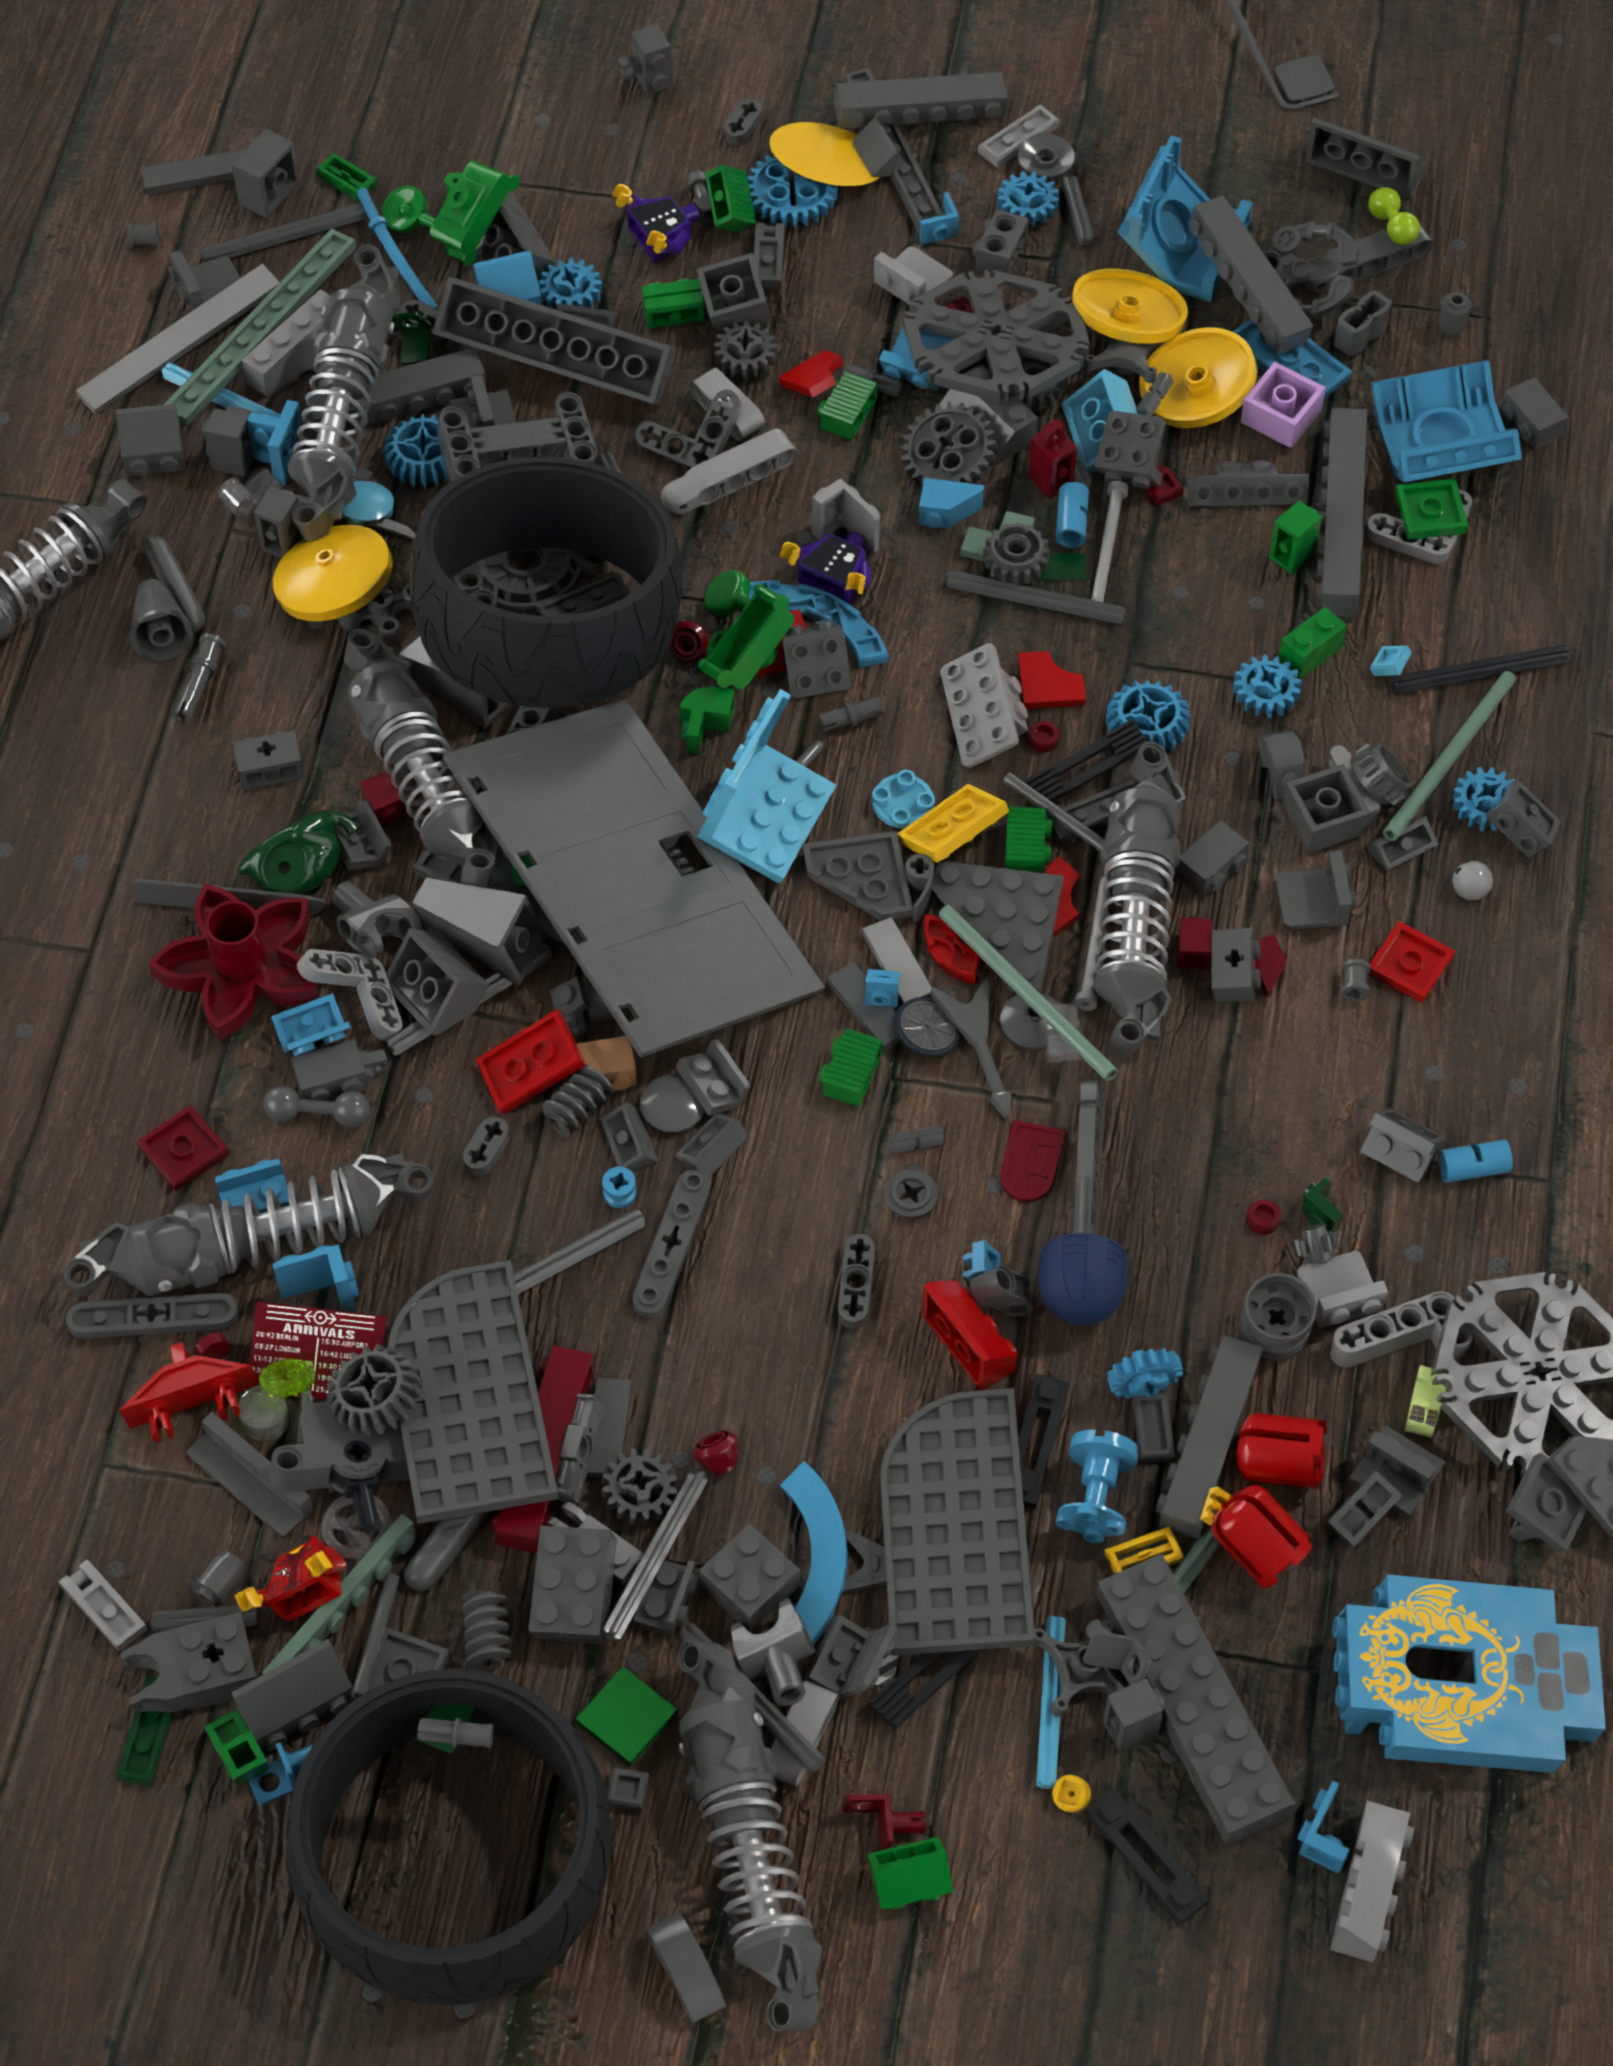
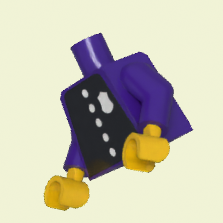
M618 184L612 193V196L617 198L615 202L618 207H627L628 229L654 263L662 260L669 254L680 255L691 239L690 223L700 219L698 209L693 203L680 209L670 196L658 199H643L633 195L630 188L624 184Z
M850 531L844 539L833 534H827L820 541H815L804 547H799L791 542L783 543L778 557L789 559L788 563L792 566L798 563V582L828 592L848 604L855 590L858 591V594H863V590L871 585L870 565L865 561L866 551L861 548L864 540L861 535L854 531Z

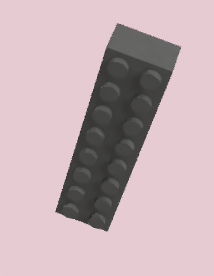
M450 276L447 280L432 334L657 405H661L677 352L676 347Z
M1163 1554L1098 1581L1097 1599L1108 1620L1113 1623L1115 1634L1137 1638L1152 1660L1144 1679L1147 1678L1152 1689L1157 1688L1164 1699L1165 1708L1163 1709L1161 1722L1226 1847L1292 1818L1295 1802ZM1138 1656L1135 1658L1133 1663V1668L1136 1674L1140 1667V1660Z

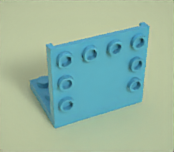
M782 689L779 690L775 699L767 698L757 719L754 720L745 736L744 745L740 744L731 760L736 763L733 770L726 768L721 776L717 787L710 797V801L702 813L707 819L697 838L778 884H781L802 844H804L837 786L766 745L791 697L789 693Z

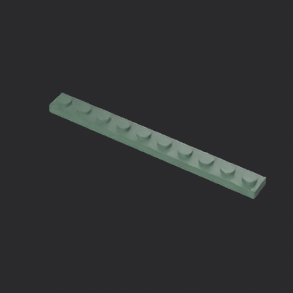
M330 229L167 400L164 405L176 404L180 424L187 427L243 368L241 360L298 310L356 248L355 239Z

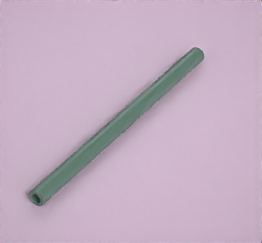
M1504 671L1383 830V835L1386 839L1390 841L1397 840L1515 683L1516 677L1513 673Z
M946 905L940 910L939 917L1105 1081H1111L1117 1075L1118 1069L952 906Z

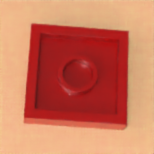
M1399 921L1369 963L1370 973L1368 975L1423 1004L1453 960L1456 951Z

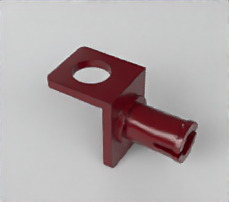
M889 1794L848 1795L842 1805L843 1813L877 1812L881 1850L889 1849L892 1846L894 1834L924 1835L926 1832V1820H922L926 1817L925 1812H893L890 1808ZM868 1802V1804L856 1805L857 1803Z

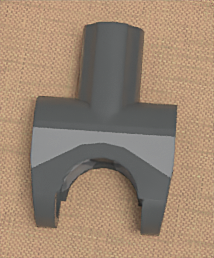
M350 881L339 884L332 893V903L344 912V914L337 917V928L341 937L355 950L368 958H374L383 953L381 937L395 936L404 940L409 928L422 930L416 913L396 894L373 901Z
M787 1598L779 1602L780 1609H778L779 1617L777 1623L769 1631L762 1634H752L741 1620L731 1625L733 1647L743 1674L751 1682L767 1676L775 1702L778 1705L790 1706L801 1701L806 1693L796 1662L814 1654L815 1647L801 1616L791 1600Z

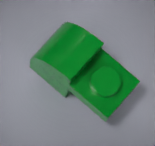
M712 686L702 687L690 692L680 704V726H682L681 739L686 740L687 753L699 754L705 729L730 732L735 710L734 689Z
M237 1709L204 1726L222 1760L224 1768L236 1787L269 1770L265 1756L251 1730L247 1729Z

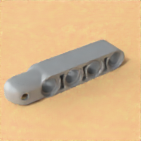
M781 429L770 430L692 467L684 476L665 485L661 491V503L666 510L672 513L685 514L788 467L796 460L798 451Z

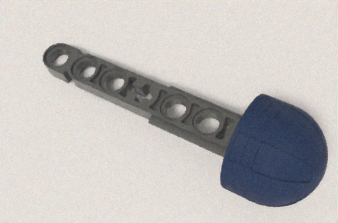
M1100 1079L1082 1080L1074 1232L1050 1240L1041 1249L1039 1258L1038 1286L1044 1304L1054 1315L1073 1325H1092L1109 1318L1121 1304L1128 1283L1127 1252L1114 1240L1097 1235L1103 1092Z

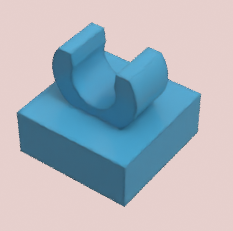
M985 1240L972 1243V1253H967L963 1256V1261L968 1265H972V1269L964 1271L963 1276L971 1282L973 1278L1001 1265V1254Z

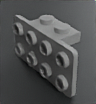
M986 643L945 664L941 668L940 673L962 764L966 768H972L1016 746L1019 741L1018 736L1028 732L1026 723L1028 713L1020 699L1019 694L1022 692L1020 683L1016 677H1010L1001 669L996 647L992 643Z

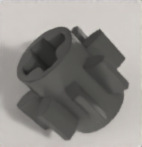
M1326 1224L1305 1227L1301 1229V1238L1294 1240L1298 1256H1307L1308 1263L1330 1260L1333 1258L1332 1249L1339 1248L1336 1232H1332V1230L1327 1231Z

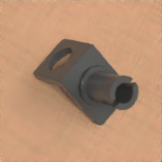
M1094 1620L1086 1627V1635L1091 1641L1083 1656L1084 1663L1121 1670L1130 1685L1144 1680L1152 1660L1139 1640L1135 1637L1112 1634L1108 1625L1103 1620L1101 1623L1100 1620ZM1138 1656L1140 1667L1137 1674L1134 1675L1133 1663Z

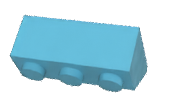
M1103 369L1061 403L1075 446L1077 447L1079 458L1088 473L1098 471L1094 465L1108 414L1111 411L1138 414L1128 382L1106 369Z

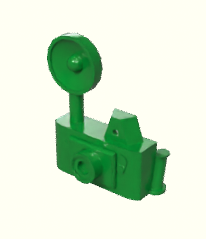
M472 160L462 173L447 174L444 182L448 194L446 202L436 218L427 214V199L415 186H401L389 194L382 207V217H384L388 224L387 226L391 230L404 234L412 232L421 224L430 227L429 235L439 244L446 246L445 251L450 257L462 260L465 265L471 266L477 256L475 249L508 192L515 191L518 188L520 177L516 174H505Z
M728 570L719 574L709 584L705 592V608L715 618H726L737 612L740 608L743 610L727 631H716L710 639L708 649L706 650L708 656L706 659L702 658L699 660L698 668L715 679L718 686L722 688L732 686L737 690H741L749 684L760 668L768 667L775 660L778 653L776 646L792 626L795 616L787 609L789 606L787 596L783 594L778 595L762 584H757L754 587V595L751 599H748L751 588L750 580L738 570Z

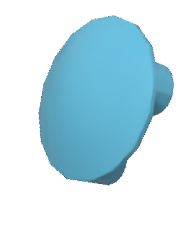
M354 481L357 495L344 507L342 513L343 516L348 518L350 525L363 526L365 522L388 519L392 516L394 499L388 489L371 481Z
M901 770L898 774L884 778L872 792V805L878 818L887 825L899 829L913 823L934 808L935 797L929 785L919 777H916L911 770Z

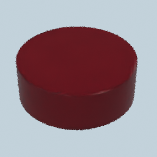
M1039 721L1030 727L1028 742L1032 749L1037 752L1047 753L1057 748L1060 731L1055 724L1048 721Z
M1262 1199L1250 1205L1247 1213V1224L1252 1231L1266 1235L1273 1233L1279 1227L1281 1211L1274 1202Z
M210 1333L198 1341L194 1354L222 1360L229 1352L230 1344L222 1333Z

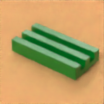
M335 153L330 155L315 169L318 178L358 202L360 201L357 196L359 189L366 188L369 193L370 187L374 189L377 186V178ZM331 164L336 165L337 167H339V168L342 169V170L340 171L339 169H337L336 167L332 166ZM350 175H352V176H354L355 178L359 179V180L362 181L363 183H360L359 181H357V180H355L354 178L350 177Z

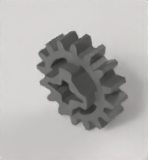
M745 321L744 326H739L737 322H734L733 329L724 327L723 335H716V343H714L716 364H721L723 372L730 369L732 377L737 373H742V378L746 379L747 373H752L756 378L758 377L759 370L767 373L768 365L775 364V357L777 356L775 335L770 336L769 328L760 330V323L758 322L753 327L749 326V321Z
M632 1448L628 1458L620 1452L617 1455L618 1464L609 1462L607 1464L609 1474H603L602 1484L606 1486L602 1488L601 1495L602 1497L609 1498L606 1508L610 1510L616 1507L618 1509L616 1518L621 1519L626 1514L629 1516V1524L632 1525L636 1517L641 1518L644 1525L648 1524L650 1515L660 1520L662 1517L661 1508L668 1511L672 1504L670 1499H674L677 1494V1489L673 1488L677 1484V1476L669 1475L672 1471V1464L668 1463L662 1466V1455L659 1453L653 1459L649 1457L650 1451L647 1448L644 1450L643 1455H637L635 1448ZM629 1469V1473L627 1474V1476L621 1477L619 1481H617L618 1477L624 1471ZM635 1483H640V1486H641L642 1488H645V1489H644V1490H639V1489H638V1486H637V1485H634V1484H635ZM659 1492H662L660 1497L650 1504L652 1496L659 1495Z

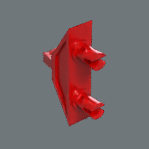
M180 1342L170 1346L173 1363L163 1366L119 1412L129 1429L150 1423L152 1440L162 1443V1428L165 1429L170 1440L174 1436L169 1415L216 1400L218 1416L221 1419L228 1420V1405L231 1406L237 1417L241 1411L236 1392L260 1385L261 1383L251 1365L197 1355L190 1357L184 1343Z

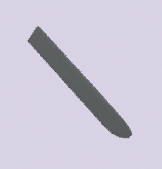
M139 878L134 880L136 901L138 903L195 908L197 897L204 886ZM211 885L230 892L240 901L249 904L255 911L274 900L307 898L310 916H313L323 910L326 904L325 899L308 895Z

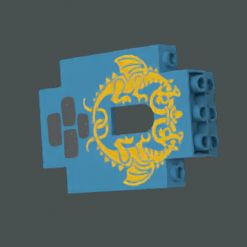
M1386 1575L1381 1584L1374 1589V1607L1346 1604L1339 1616L1334 1618L1332 1631L1333 1637L1337 1638L1334 1670L1339 1672V1685H1337L1335 1692V1703L1337 1707H1340L1341 1721H1345V1734L1360 1735L1369 1722L1382 1723L1379 1730V1741L1381 1745H1384L1385 1758L1555 1773L1566 1761L1565 1740L1594 1742L1606 1730L1598 1627L1557 1624L1554 1590ZM1417 1647L1473 1652L1474 1683L1418 1678L1407 1668L1406 1654L1410 1649Z

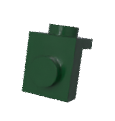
M1326 1176L1319 1183L1313 1182L1306 1188L1302 1195L1304 1200L1301 1212L1308 1217L1311 1225L1326 1224L1327 1231L1337 1232L1340 1229L1344 1213L1326 1199L1332 1180Z

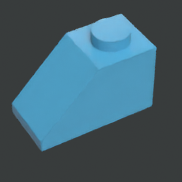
M924 478L919 504L918 525L948 529L978 512L983 507L984 485Z

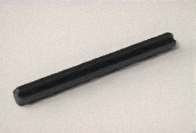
M1564 644L1396 675L1391 679V687L1395 694L1501 675L1504 671L1512 673L1566 663L1570 659V651L1568 646Z

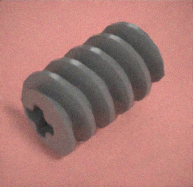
M583 1066L578 1070V1074H574L569 1079V1083H564L560 1087V1091H556L551 1096V1100H546L542 1104V1111L551 1127L562 1137L568 1138L570 1132L566 1126L568 1125L576 1130L579 1127V1123L575 1117L586 1121L589 1117L585 1108L595 1112L597 1105L594 1099L603 1104L606 1101L603 1091L613 1095L614 1089L607 1077L593 1067Z
M486 1590L467 1592L462 1595V1600L465 1602L462 1611L466 1616L464 1617L463 1625L467 1629L464 1633V1639L467 1642L465 1653L468 1656L466 1666L477 1671L495 1669L500 1666L501 1660L511 1656L509 1649L500 1648L509 1644L510 1638L499 1634L507 1631L509 1624L504 1621H498L508 1616L507 1609L498 1607L507 1603V1597Z

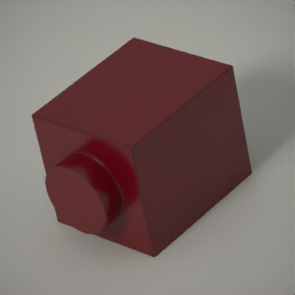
M385 771L360 782L362 799L368 801L381 826L393 824L407 816L405 803L399 798V789L395 788L391 783L390 773Z
M1200 917L1180 918L1177 936V968L1210 969L1212 957V919H1202Z

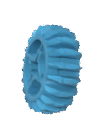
M422 413L419 419H414L410 415L409 422L400 420L398 427H391L390 435L386 436L383 449L385 463L388 470H391L393 477H399L402 484L410 481L414 488L420 483L426 489L428 483H434L438 487L439 480L449 481L437 439L438 419L435 414L431 418H426Z
M1148 679L1144 681V684H1139L1134 680L1131 687L1123 685L1121 691L1115 692L1112 696V701L1107 706L1106 723L1108 732L1129 720L1134 719L1135 724H1137L1147 742H1155L1162 746L1164 750L1173 752L1176 744L1181 745L1184 736L1189 731L1188 723L1190 722L1191 715L1188 710L1187 701L1182 700L1181 691L1173 693L1172 685L1164 688L1160 680L1156 684H1150Z

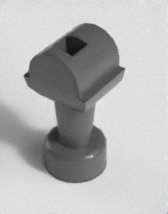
M694 171L686 177L685 182L688 191L695 194L693 204L697 207L700 219L697 221L702 225H710L714 223L707 192L705 172Z

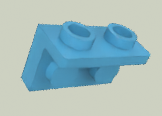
M280 1159L262 1160L254 1166L240 1170H228L222 1175L215 1177L221 1202L226 1199L233 1207L238 1205L244 1207V1196L248 1193L253 1197L259 1213L267 1212L266 1189L268 1187L274 1190L281 1208L290 1205L287 1183Z

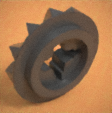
M903 1170L888 1180L885 1186L884 1197L888 1209L891 1208L897 1217L901 1215L906 1216L912 1221L914 1217L921 1215L925 1217L931 1209H935L938 1189L934 1180L926 1173L919 1170ZM905 1187L912 1194L918 1192L917 1203L913 1202L910 1198L904 1199Z

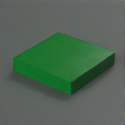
M1456 479L1396 485L1395 495L1407 540L1467 534L1468 523Z
M622 1666L578 1715L576 1724L628 1766L632 1767L678 1715L677 1708Z

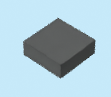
M614 1767L607 1795L609 1806L642 1812L650 1779L649 1773Z

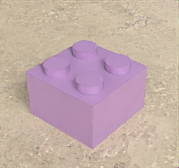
M1274 361L1245 397L1240 423L1292 449L1322 411L1326 387Z

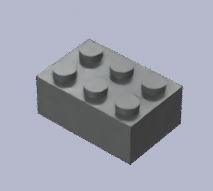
M540 1526L528 1630L535 1640L606 1645L607 1639L602 1633V1628L610 1612L617 1539L611 1530Z

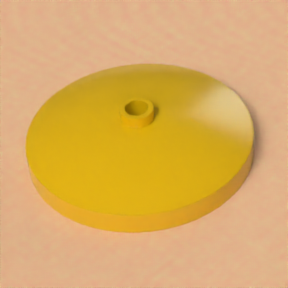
M1108 268L1091 271L1076 281L1072 292V302H1074L1077 311L1087 326L1105 336L1125 342L1152 344L1168 341L1181 333L1188 315L1185 300L1173 287L1151 275L1133 270Z
M1198 328L1178 334L1159 346L1146 361L1149 367L1157 369L1156 377L1160 372L1170 374L1174 381L1165 397L1159 399L1161 403L1152 416L1161 417L1166 425L1177 428L1203 427L1226 418L1243 404L1245 397L1253 389L1257 379V364L1248 343L1236 333L1221 328ZM1140 375L1139 389L1143 398L1147 391L1150 392L1149 388L1152 383L1145 382L1144 378Z
M359 525L333 526L321 539L317 541L302 539L287 551L275 569L273 590L281 607L295 618L306 621L337 619L359 610L381 592L392 572V555L383 537L370 528Z

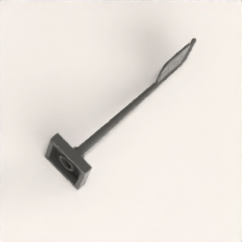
M1224 0L1281 107L1287 110H1297L1339 97L1338 93L1327 95V93L1335 89V85L1321 57L1318 55L1288 61L1274 68V73L1290 102L1301 101L1298 104H1287L1274 82L1236 0ZM1321 95H1325V96H1323V97H1319V98L1312 99V100H1309V101H1305V102H1304V100L1311 99V98H1315V97H1318V96H1321Z

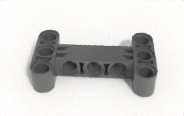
M563 392L557 396L553 418L469 428L464 411L458 407H446L439 414L437 439L450 483L472 470L510 459L560 457L593 464L596 461L597 449L582 400L577 394L572 392Z

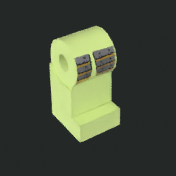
M1420 1365L1414 1384L1405 1431L1432 1438L1441 1410L1440 1407L1442 1406V1403L1437 1401V1397L1441 1393L1446 1392V1387L1441 1384L1432 1385L1433 1379L1439 1374L1431 1376L1432 1368Z

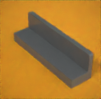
M213 1412L202 1420L205 1434L187 1450L188 1457L281 1538H286L314 1511L310 1496L303 1490L290 1492L276 1490L269 1482L270 1461Z

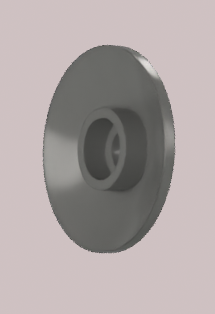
M1040 134L1028 138L1022 143L1018 151V161L1022 169L1030 175L1032 172H1036V177L1038 178L1046 175L1047 179L1062 176L1072 168L1075 160L1074 149L1070 143L1059 136L1051 134Z
M1042 993L1041 995L1065 1017L1060 1004L1052 997ZM1019 995L1008 1000L1001 1011V1029L1007 1039L1019 1047L1042 1049L1052 1045L1061 1037L1039 1015L1036 1017L1029 1016L1028 1014L1037 1013Z

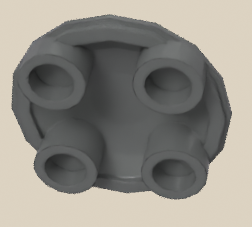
M666 1075L655 1079L645 1088L640 1097V1110L645 1125L663 1132L690 1133L694 1130L695 1124L701 1119L705 1111L681 1075Z

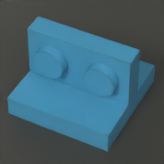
M291 400L286 401L279 418L250 412L247 419L254 459L264 463H271L274 483L285 486L290 477L288 465L290 458L294 454L293 447L296 443L302 441L297 434L298 428L302 426L299 402Z

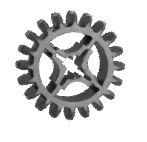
M377 1344L373 1351L364 1345L363 1352L359 1355L351 1351L352 1359L348 1362L340 1360L342 1369L332 1371L334 1381L327 1383L330 1393L326 1397L331 1413L335 1419H338L342 1427L350 1428L356 1435L363 1431L365 1435L370 1437L375 1429L378 1433L384 1435L387 1426L397 1430L396 1422L400 1418L408 1421L406 1411L415 1410L416 1403L414 1400L421 1397L418 1388L421 1382L417 1374V1368L413 1362H410L405 1353L402 1351L397 1352L391 1345L384 1349L383 1346Z

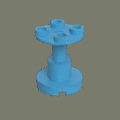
M1084 1430L1075 1433L1071 1437L1069 1456L1075 1463L1083 1467L1081 1482L1087 1487L1084 1503H1070L1061 1506L1057 1512L1056 1526L1061 1529L1081 1533L1088 1542L1102 1543L1104 1537L1123 1535L1125 1533L1126 1520L1116 1511L1105 1507L1107 1491L1115 1488L1117 1474L1130 1472L1136 1468L1139 1451L1137 1452L1138 1446L1126 1436L1105 1431L1104 1437L1095 1436L1096 1430Z

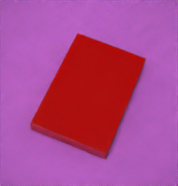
M558 1009L475 1059L498 1112L502 1115L509 1113L586 1065L562 1012Z

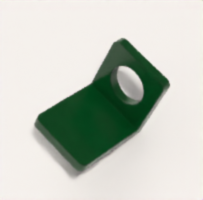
M417 311L395 314L392 317V321L403 332L401 363L403 365H411L429 360L431 325ZM410 319L415 320L418 323L408 324L403 322V320Z

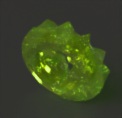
M301 1359L276 1361L268 1365L261 1372L259 1377L261 1390L266 1391L269 1397L277 1395L282 1399L288 1395L297 1397L298 1392L309 1391V1386L315 1383L314 1367L309 1362Z

